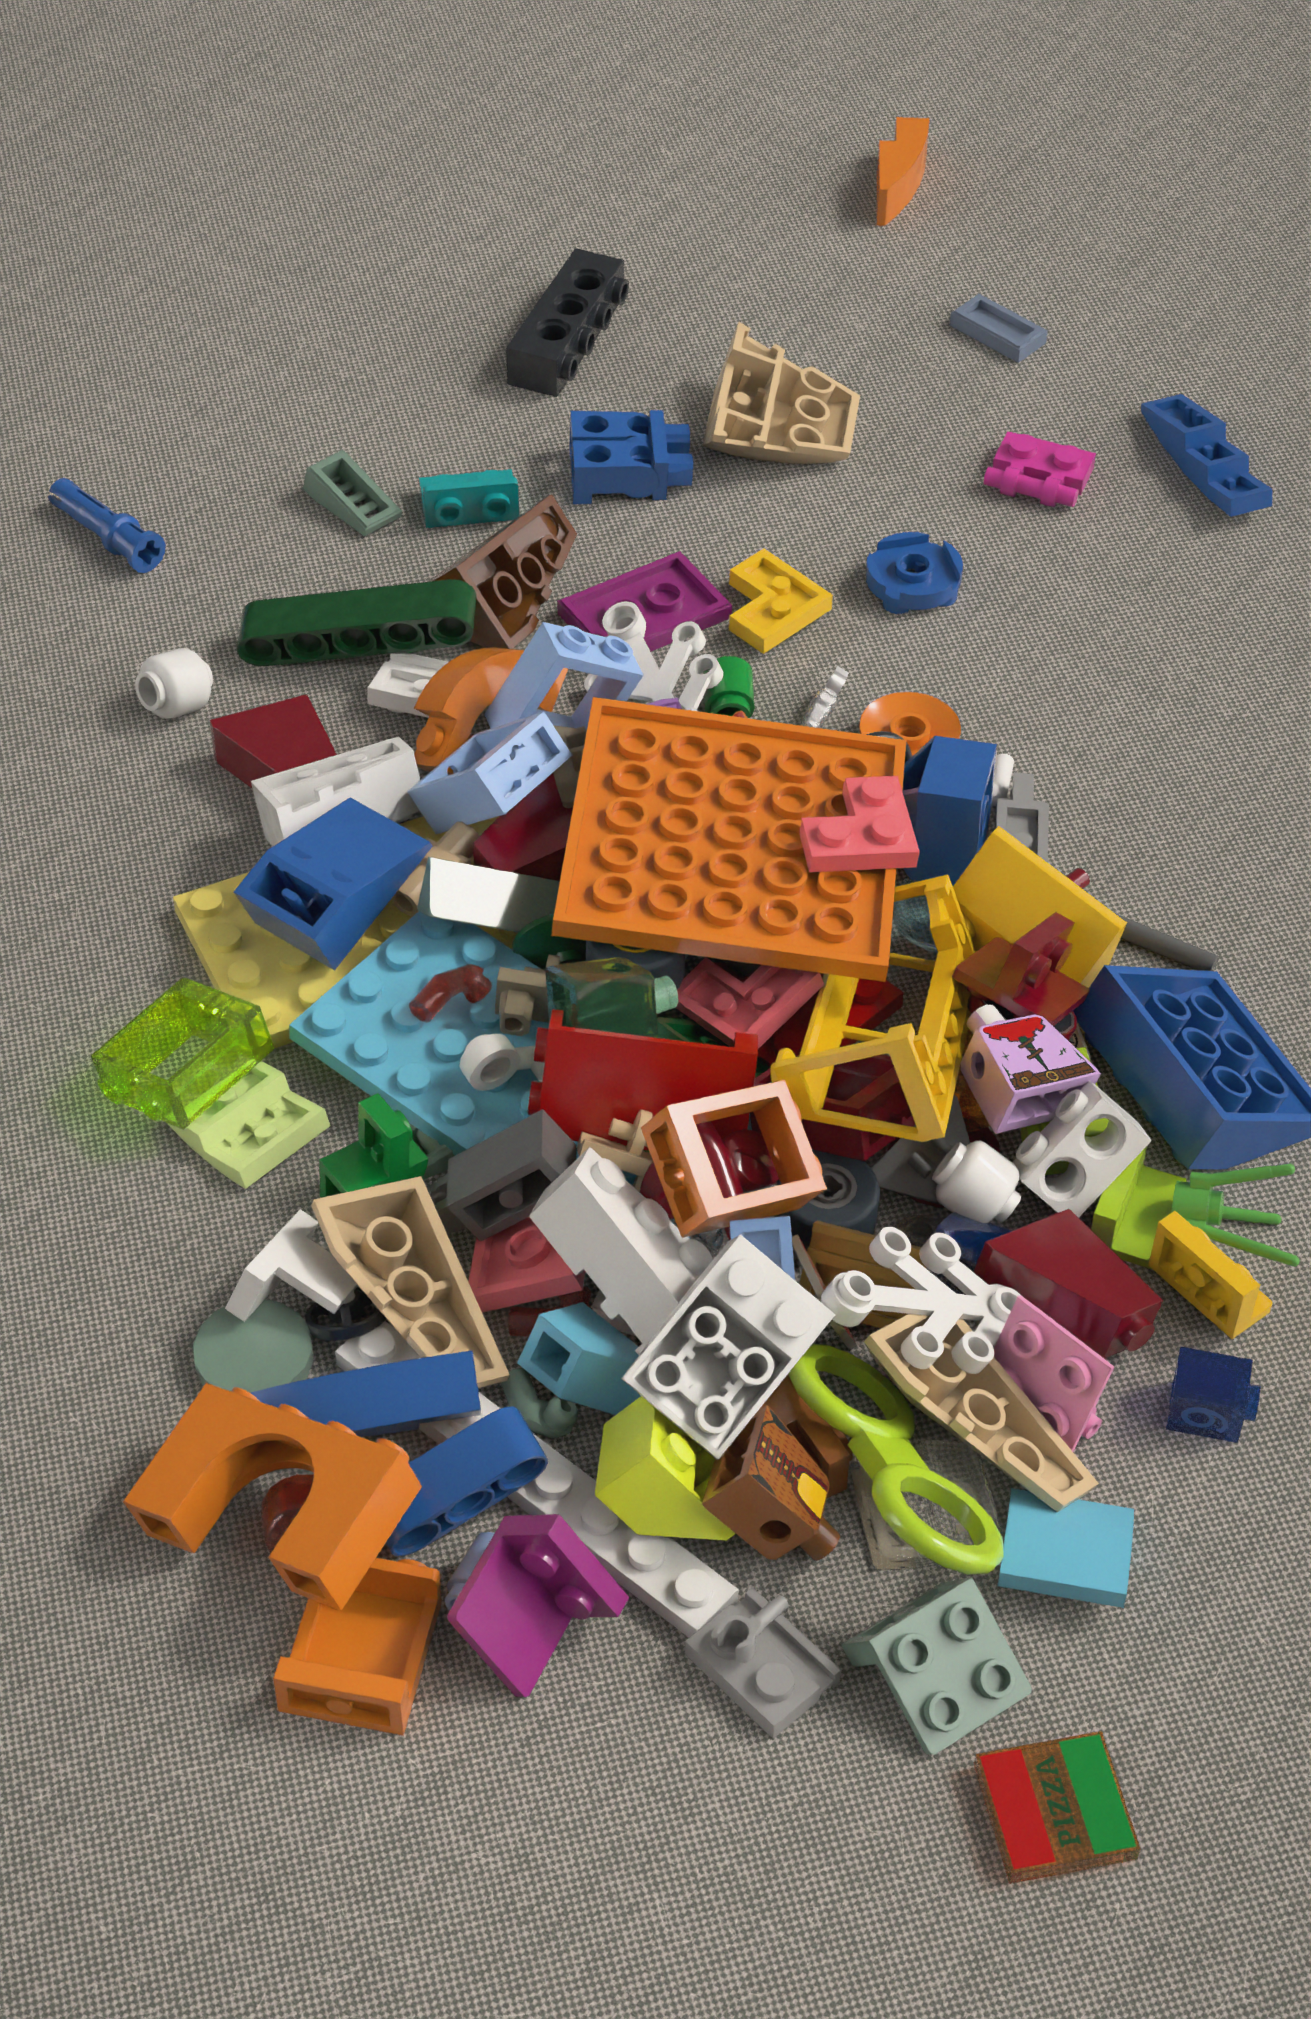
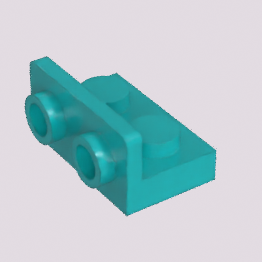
M512 469L486 470L483 472L453 475L440 474L419 478L420 497L426 528L509 521L519 516V486L517 478L513 477Z

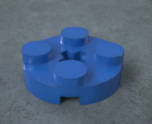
M920 532L897 533L883 538L877 543V551L872 555L869 553L866 564V582L871 592L883 600L882 605L884 609L890 613L903 614L909 610H925L938 606L947 607L956 602L958 589L962 582L963 561L956 548L944 540L943 547L938 544L929 542V534ZM915 569L917 573L908 572L906 570Z

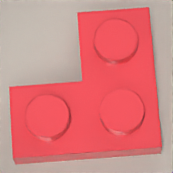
M898 776L845 778L842 795L848 816L802 818L799 834L809 872L917 867L920 851Z
M705 957L683 978L680 988L669 998L676 1009L728 1046L733 1047L735 1032L758 1034L759 1049L824 986V982L818 972L761 965L749 978L741 982Z

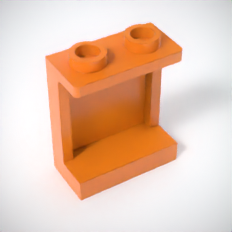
M375 1558L342 1611L308 1598L290 1657L280 1656L273 1678L278 1712L404 1736L442 1604L440 1572L435 1568L427 1567L425 1564L412 1559L392 1561Z

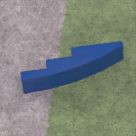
M1183 394L1141 403V413L1162 446L1195 486L1226 514L1232 517L1272 506V488L1249 473V455L1226 441V423Z
M473 1350L344 1371L250 1392L262 1403L277 1408L280 1404L290 1405L301 1411L308 1419L326 1425L329 1421L339 1422L351 1429L359 1437L419 1429V1425L422 1423L481 1415Z

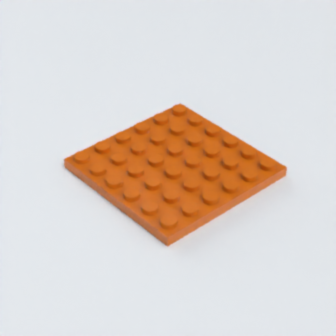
M593 697L551 936L886 982L890 958L896 868L809 872L799 833L802 818L848 816L842 795L845 778L898 776L901 789L903 790L906 740Z

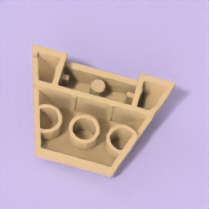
M738 321L714 390L702 446L748 459L792 464H820L846 460L851 451L860 395L813 366L802 369L785 359V349L777 344H774L771 349L749 337L748 334L751 329Z

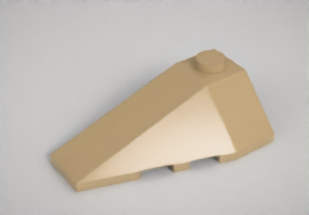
M421 1176L313 1200L311 1207L332 1256L420 1358L473 1350L478 1388L507 1381L510 1374Z
M908 1314L866 1338L864 1343L871 1356L912 1405L1056 1512L1086 1495L1099 1484L995 1357L977 1374L967 1373L957 1366L952 1357V1348L967 1332L972 1331L963 1319H959L942 1341L944 1345L943 1353L928 1369H918L909 1364L902 1355L901 1344L916 1327L923 1326L930 1316Z

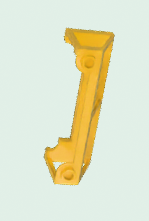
M948 874L895 887L894 902L922 895L926 896L930 914V931L938 951L936 961L890 953L889 964L933 972L918 1035H915L912 1023L891 1027L888 1033L846 1026L859 978L824 973L822 979L824 986L819 989L800 1056L795 1057L789 1048L780 1049L776 1062L771 1064L770 1069L772 1083L782 1080L786 1081L792 1100L799 1107L801 1119L920 1142L945 1137L968 1031L967 1021L971 1016L967 1007L970 993L965 985L954 979L952 975L958 964L976 952ZM843 1038L865 1041L840 1047ZM886 1053L889 1054L916 1127L822 1110L834 1066Z

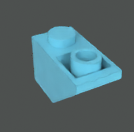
M583 1302L539 1314L517 1363L561 1399L614 1415L641 1396L621 1379L639 1356L635 1352L638 1348L635 1343Z

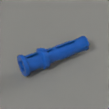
M68 478L58 479L50 487L49 492L61 498L60 500L54 495H48L52 505L62 509L80 524L96 533L101 538L106 550L113 555H123L126 557L129 566L137 572H149L158 566L163 559L166 546L163 537L154 531H145L140 528L138 520L130 514H116L90 494L84 492Z

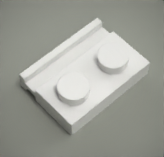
M407 652L390 653V661L384 662L367 687V704L387 708L396 713L405 712L429 718V716L414 709V706L426 684L448 662Z

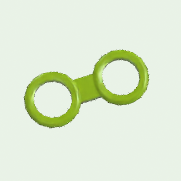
M812 1344L788 1373L797 1394L813 1412L833 1428L852 1438L847 1445L872 1480V1498L885 1522L898 1537L919 1554L942 1567L968 1575L990 1573L1003 1560V1538L993 1519L980 1504L955 1483L929 1470L909 1440L914 1435L915 1417L902 1393L874 1367L851 1353L830 1345ZM817 1371L834 1374L857 1386L878 1405L886 1420H879L864 1415L845 1404L821 1381ZM901 1492H911L923 1496L941 1506L967 1530L975 1545H966L953 1541L932 1529L908 1506Z

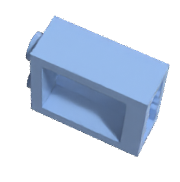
M542 622L484 715L491 729L543 711L554 726L571 728L585 726V729H587L593 697L627 701L644 675L633 656L632 648L621 638L616 636L603 637L587 633L571 625L562 627ZM563 668L598 675L572 716L537 709Z
M543 711L473 735L407 792L435 834L448 831L456 822L470 825L506 814L572 756V753ZM448 767L453 770L454 774L448 776Z

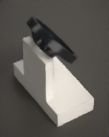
M301 1209L244 1269L225 1307L226 1310L245 1322L283 1280L315 1301L305 1314L310 1334L315 1338L327 1341L355 1338L374 1330L386 1320V1317L378 1309L370 1317L353 1324V1320L363 1315L364 1307L373 1302L358 1287L357 1283L330 1252L310 1240L319 1223ZM319 1315H329L331 1321L342 1323L343 1327H323L314 1322Z

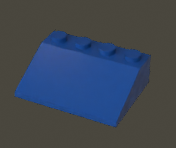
M1104 965L1090 985V992L1086 1000L1073 1010L1077 1017V1023L1085 1032V1039L1101 1053L1113 1069L1115 1079L1128 1089L1142 1108V1114L1145 1119L1158 1129L1171 1146L1175 1159L1186 1166L1187 1169H1229L1311 1138V1088L1217 971Z

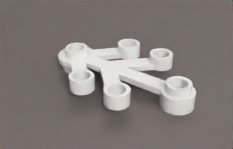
M632 602L617 603L606 611L602 620L603 627L608 636L619 637L629 644L633 650V656L644 675L629 699L654 702L660 699L674 698L672 691L688 657L699 653L706 643V639L697 623L691 621L681 623L672 633V645L659 669L644 640L646 621L637 605ZM690 636H693V638L684 642L685 639H687ZM711 654L700 655L691 662L689 666L691 677L679 698L682 709L698 711L697 708L706 689L715 687L722 680L723 670L716 657ZM711 669L706 674H701L703 671ZM589 674L584 681L586 691L589 690L598 675Z
M885 1227L870 1243V1254L878 1264L891 1268L915 1289L874 1285L873 1281L866 1274L852 1270L836 1275L822 1292L821 1303L835 1314L832 1320L846 1327L859 1325L871 1310L930 1316L923 1326L916 1327L901 1344V1352L905 1360L918 1369H928L940 1357L944 1350L942 1341L959 1319L973 1320L976 1325L974 1332H967L952 1348L954 1362L960 1369L970 1374L980 1373L993 1359V1345L1000 1337L1017 1297L1020 1296L1012 1288L1000 1284L988 1285L959 1261L961 1250L952 1237L944 1233H934L919 1251L920 1259L929 1270L937 1274H943L966 1295L956 1294L909 1255L911 1243L908 1237L894 1227Z

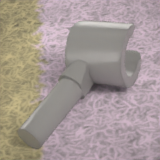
M778 1595L754 1616L749 1618L741 1614L726 1616L717 1627V1646L722 1647L732 1637H741L745 1640L735 1649V1661L740 1663L750 1661L755 1655L756 1637L789 1607L788 1601L785 1597Z

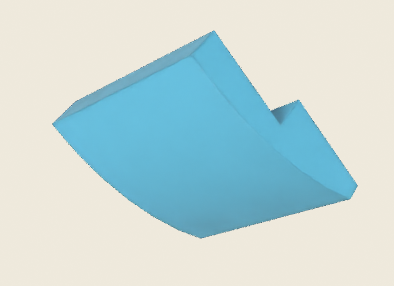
M1011 1488L1003 1542V1560L1000 1565L998 1586L1124 1608L1131 1560L1134 1509L1078 1499L1059 1512H1056L1031 1492Z

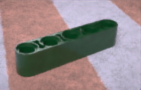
M448 579L252 601L245 605L242 611L237 654L243 661L254 666H275L457 647L469 642L473 636L476 591L464 581Z

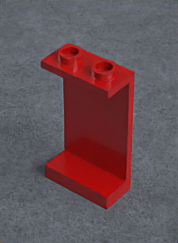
M552 1009L549 1028L538 1027L534 1062L544 1063L542 1082H531L528 1115H533L543 1109L572 1141L578 1142L581 1132H585L627 1146V1140L608 1135L613 1118L633 1124L640 1109L651 1112L653 1118L668 1105L753 1087L758 1057V1034L735 1032L733 1047L566 1027L562 1026L564 1010ZM750 1112L711 1122L723 1139L729 1133L748 1129ZM646 1146L643 1148V1150H649Z

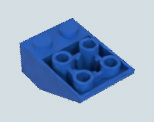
M350 797L268 849L235 889L234 894L255 924L335 971L433 846L428 840Z

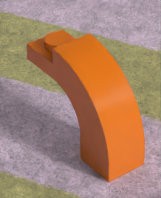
M505 648L472 650L452 659L430 679L414 706V709L429 716L426 726L420 731L416 741L417 749L414 755L417 767L431 772L469 739L477 718L492 703L524 650ZM568 668L562 669L537 709L552 712ZM448 767L447 774L452 775L454 772Z

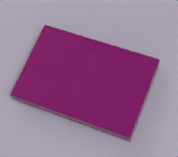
M681 551L557 601V614L567 625L575 626L584 632L603 637L608 636L602 624L606 611L620 602L634 603L646 621L644 640L650 652L673 642L672 633L681 623L695 622L702 631L728 620L729 615L732 614V604Z

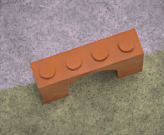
M206 1383L128 1493L123 1503L147 1536L195 1554L229 1502L248 1483L266 1473L280 1469L298 1468L314 1473L311 1491L268 1558L291 1592L342 1611L420 1491L422 1485L408 1464V1454L390 1440L379 1438L374 1442L357 1436L351 1429L339 1422L329 1421L325 1425L308 1419L301 1411L290 1405L280 1404L277 1408L260 1402L254 1395L244 1389L234 1387L231 1391Z

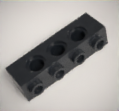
M578 248L574 249L506 347L507 385L557 397L567 381L571 382L574 380L579 363L585 355L589 356L591 354L597 336L601 330H607L612 314L617 306H622L626 301L629 281L624 279L623 259Z

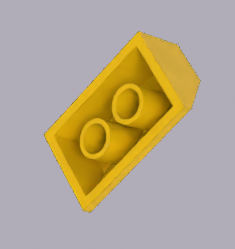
M1000 826L991 833L953 886L975 951H978L996 937L1002 938L1013 945L1014 942L1055 912L1075 922L1066 940L1072 944V949L1059 971L1088 988L1103 966L1110 964L1127 925V922Z

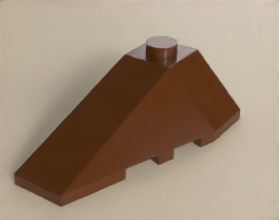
M550 494L445 568L430 581L452 579L464 581L471 585L476 591V608L473 636L470 641L486 648L513 649L535 631L539 619L536 617L541 604L548 601L552 592L549 588L554 574L562 569L577 536V532L553 495Z

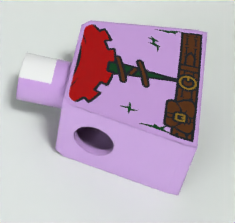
M985 1005L974 1011L968 1018L967 1027L973 1036L960 1063L961 1072L995 1133L1052 1121L1056 1116L1055 1112L1059 1103L1068 1093L1075 1089L1081 1090L1089 1080L1096 1084L1101 1074L1086 1057L1042 1016L1035 1014L1005 1020L995 1006Z

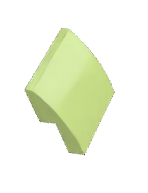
M251 1055L165 1115L168 1125L183 1141L219 1172L245 1189L330 1127L324 1108L290 1091L283 1072Z

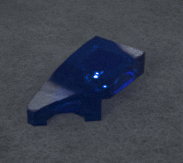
M953 1212L939 1224L935 1233H944L952 1237L960 1247V1258L977 1264L986 1241L1009 1233L1012 1230L991 1222L981 1223Z

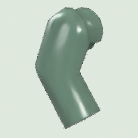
M524 1368L508 1371L510 1376L507 1381L500 1382L509 1407L519 1409L533 1433L550 1439L564 1437L572 1431L573 1424L578 1417V1410L573 1402L564 1399L560 1402L559 1397H553L550 1401L540 1399L536 1394L529 1373Z

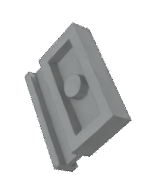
M752 1587L745 1592L743 1600L735 1606L730 1604L685 1641V1655L774 1739L817 1703L824 1691L830 1686L835 1688L840 1683L841 1669L782 1614L767 1625L763 1632L756 1637L755 1655L750 1661L746 1663L735 1661V1649L745 1640L741 1637H732L722 1647H718L717 1627L723 1618L732 1614H741L749 1618L769 1603Z

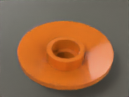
M898 692L880 697L868 705L862 713L859 731L860 734L865 735L878 731L895 733L906 740L913 756L934 736L960 739L961 724L953 709L943 701L927 694Z

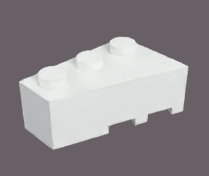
M399 736L251 781L265 838L272 847L350 797L396 823L408 820L414 813L420 811L407 792L420 781L414 751Z
M591 1147L543 1191L529 1215L572 1272L578 1275L585 1270L607 1299L599 1306L609 1319L613 1320L620 1314L643 1343L635 1350L638 1355L690 1287L713 1261L710 1252L702 1243L688 1237L681 1238L678 1228L669 1220L662 1206L652 1199H646L626 1181L623 1172L614 1162L601 1158Z

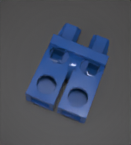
M649 410V416L638 412L570 411L569 454L573 504H592V494L624 493L632 498H643L652 494V500H666L667 486H692L693 457L692 454H689V424H665L663 410Z

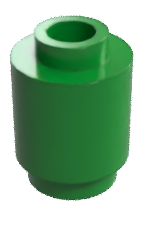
M735 656L716 658L723 670V678L715 687L706 689L704 693L705 712L733 716L734 713L743 711L747 718L750 719L755 710L753 671L750 664L744 659ZM707 669V670L703 671V674H706V673L709 672L711 669Z

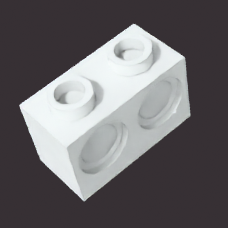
M1090 1080L1081 1090L1075 1089L1061 1100L1056 1109L1054 1119L1041 1132H1033L1021 1143L1016 1152V1159L1012 1162L1018 1168L1019 1178L1022 1183L1058 1213L1070 1209L1078 1218L1152 1141L1138 1121ZM1100 1118L1109 1119L1106 1129L1101 1134L1093 1137L1084 1136L1087 1126L1092 1121ZM1057 1161L1069 1162L1066 1172L1057 1178L1045 1177L1047 1169Z

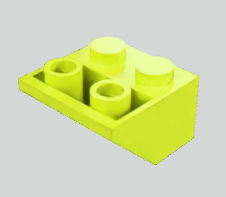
M640 1396L604 1423L595 1496L636 1534L728 1540L736 1534L702 1505L715 1458L652 1404Z

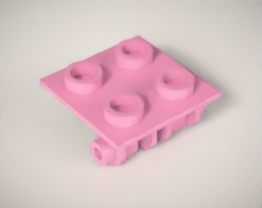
M1018 1296L994 1347V1357L1072 1452H1074L1081 1435L1089 1439L1101 1426L1102 1420L1095 1415L1097 1411L1095 1406L1114 1366L1023 1296Z

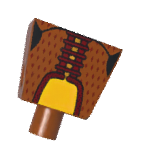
M766 1405L757 1411L718 1460H714L702 1505L767 1559L777 1560L795 1547L800 1546L814 1561H818L826 1557L840 1540V1533L822 1516L830 1486L827 1476L775 1412Z

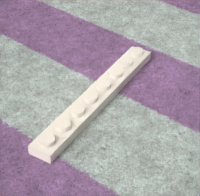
M386 1321L364 1335L349 1339L335 1351L336 1364L344 1371L420 1358L401 1334ZM479 1393L480 1416L422 1423L419 1425V1429L440 1444L500 1408ZM534 1434L548 1458V1465L536 1479L507 1496L511 1501L530 1515L560 1514L617 1583L688 1638L730 1604L735 1606L738 1603V1588L672 1538L636 1534L595 1496L596 1481Z

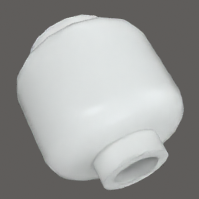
M188 648L174 649L150 656L142 663L139 675L136 678V692L141 704L153 714L162 719L176 718L198 711L208 703L213 684V675L209 665L197 653Z
M974 1141L967 1146L960 1142L957 1143L943 1158L932 1177V1180L938 1183L936 1197L939 1203L973 1227L984 1226L993 1218L1000 1223L1004 1222L1014 1211L1022 1197L1015 1190L1019 1181L1018 1168L982 1141Z

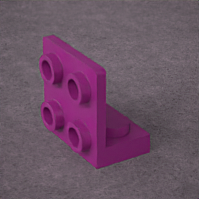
M560 1514L504 1516L451 1607L447 1618L450 1624L514 1696L528 1697L571 1619L584 1620L587 1618L619 1617L629 1596Z

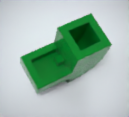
M379 1093L358 1102V1141L319 1159L321 1198L420 1176L423 1178L429 1158L413 1141L412 1129L405 1115L399 1110L393 1111Z

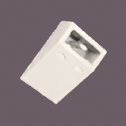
M740 1234L727 1242L699 1276L621 1379L718 1460L829 1324L835 1314Z

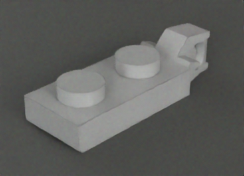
M1014 772L1010 798L997 799L994 830L1000 826L1048 863L1049 803L1034 801V774Z

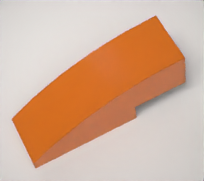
M896 117L894 141L879 140L877 226H885L893 220L911 201L920 186L926 165L930 118Z

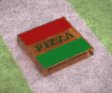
M1102 1731L975 1754L974 1768L1009 1884L1138 1860L1141 1848Z

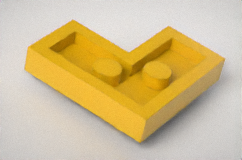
M764 548L730 569L729 585L752 601L729 615V631L762 654H765L832 609L833 595Z

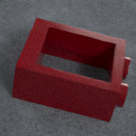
M802 1047L793 1052L795 1057L800 1056ZM882 1054L834 1066L822 1110L910 1127L915 1124L890 1056ZM770 1069L754 1079L753 1087L772 1083ZM750 1112L752 1130L762 1134L754 1112ZM801 1119L811 1149L861 1161H866L897 1138Z

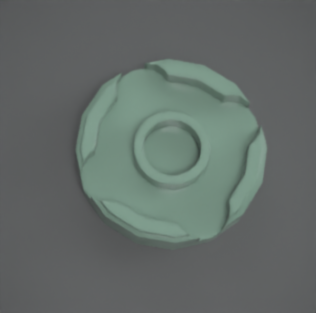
M266 1299L245 1322L226 1310L225 1307L216 1310L200 1326L193 1343L195 1370L199 1375L202 1385L204 1386L208 1383L228 1391L238 1387L250 1393L306 1380L314 1361L310 1330L300 1314L281 1302Z

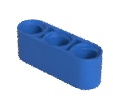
M516 1407L498 1409L408 1463L422 1487L386 1541L391 1554L406 1556L421 1550L524 1487L546 1469L548 1458L519 1409Z

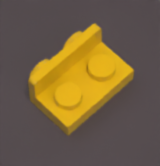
M1173 1211L1158 1222L1148 1266L1228 1337L1234 1339L1270 1313L1272 1301L1259 1290L1260 1284L1253 1279L1250 1272L1243 1265L1235 1263L1216 1247L1203 1230L1192 1226L1176 1211Z

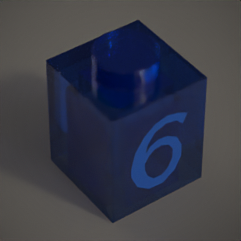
M1180 1346L1172 1380L1166 1430L1238 1443L1244 1420L1255 1422L1258 1411L1261 1386L1250 1384L1253 1360Z

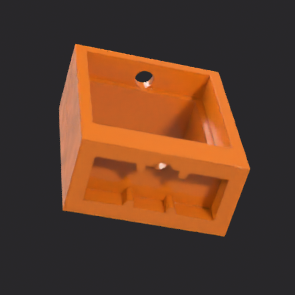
M785 1080L668 1105L641 1127L681 1238L729 1227L730 1220L765 1218L798 1210L827 1189L822 1177L821 1164L813 1154L801 1123L799 1107L792 1100ZM754 1112L781 1185L723 1198L696 1124Z

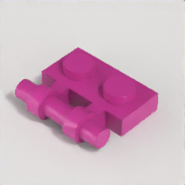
M1007 431L994 457L993 467H988L986 470L983 484L999 488L1000 494L1015 497L1019 493L1040 499V504L1055 507L1058 503L1074 507L1078 495L1082 494L1094 469L1096 453L1078 449L1071 445H1061L1037 439L1027 434Z

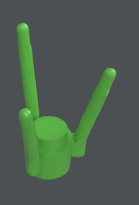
M1270 1165L1212 1174L1191 1172L1190 1182H1176L1172 1212L1176 1211L1192 1226L1203 1230L1210 1240L1293 1267L1298 1266L1300 1262L1296 1255L1210 1226H1220L1222 1219L1279 1225L1282 1221L1279 1214L1224 1206V1192L1213 1190V1186L1292 1175L1295 1172L1294 1165Z

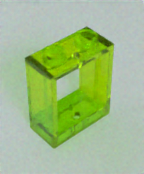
M182 977L90 1056L99 1076L98 1086L108 1100L114 1104H124L141 1111L154 1121L162 1120L184 1130L271 1053L275 1047L260 1006ZM194 1035L210 1042L168 1080L150 1073L191 1036Z

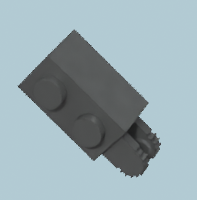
M542 1109L448 1159V1173L438 1178L437 1182L432 1181L431 1185H427V1190L447 1235L451 1236L453 1232L458 1233L468 1228L480 1241H483L528 1218L543 1191L576 1160L577 1145Z

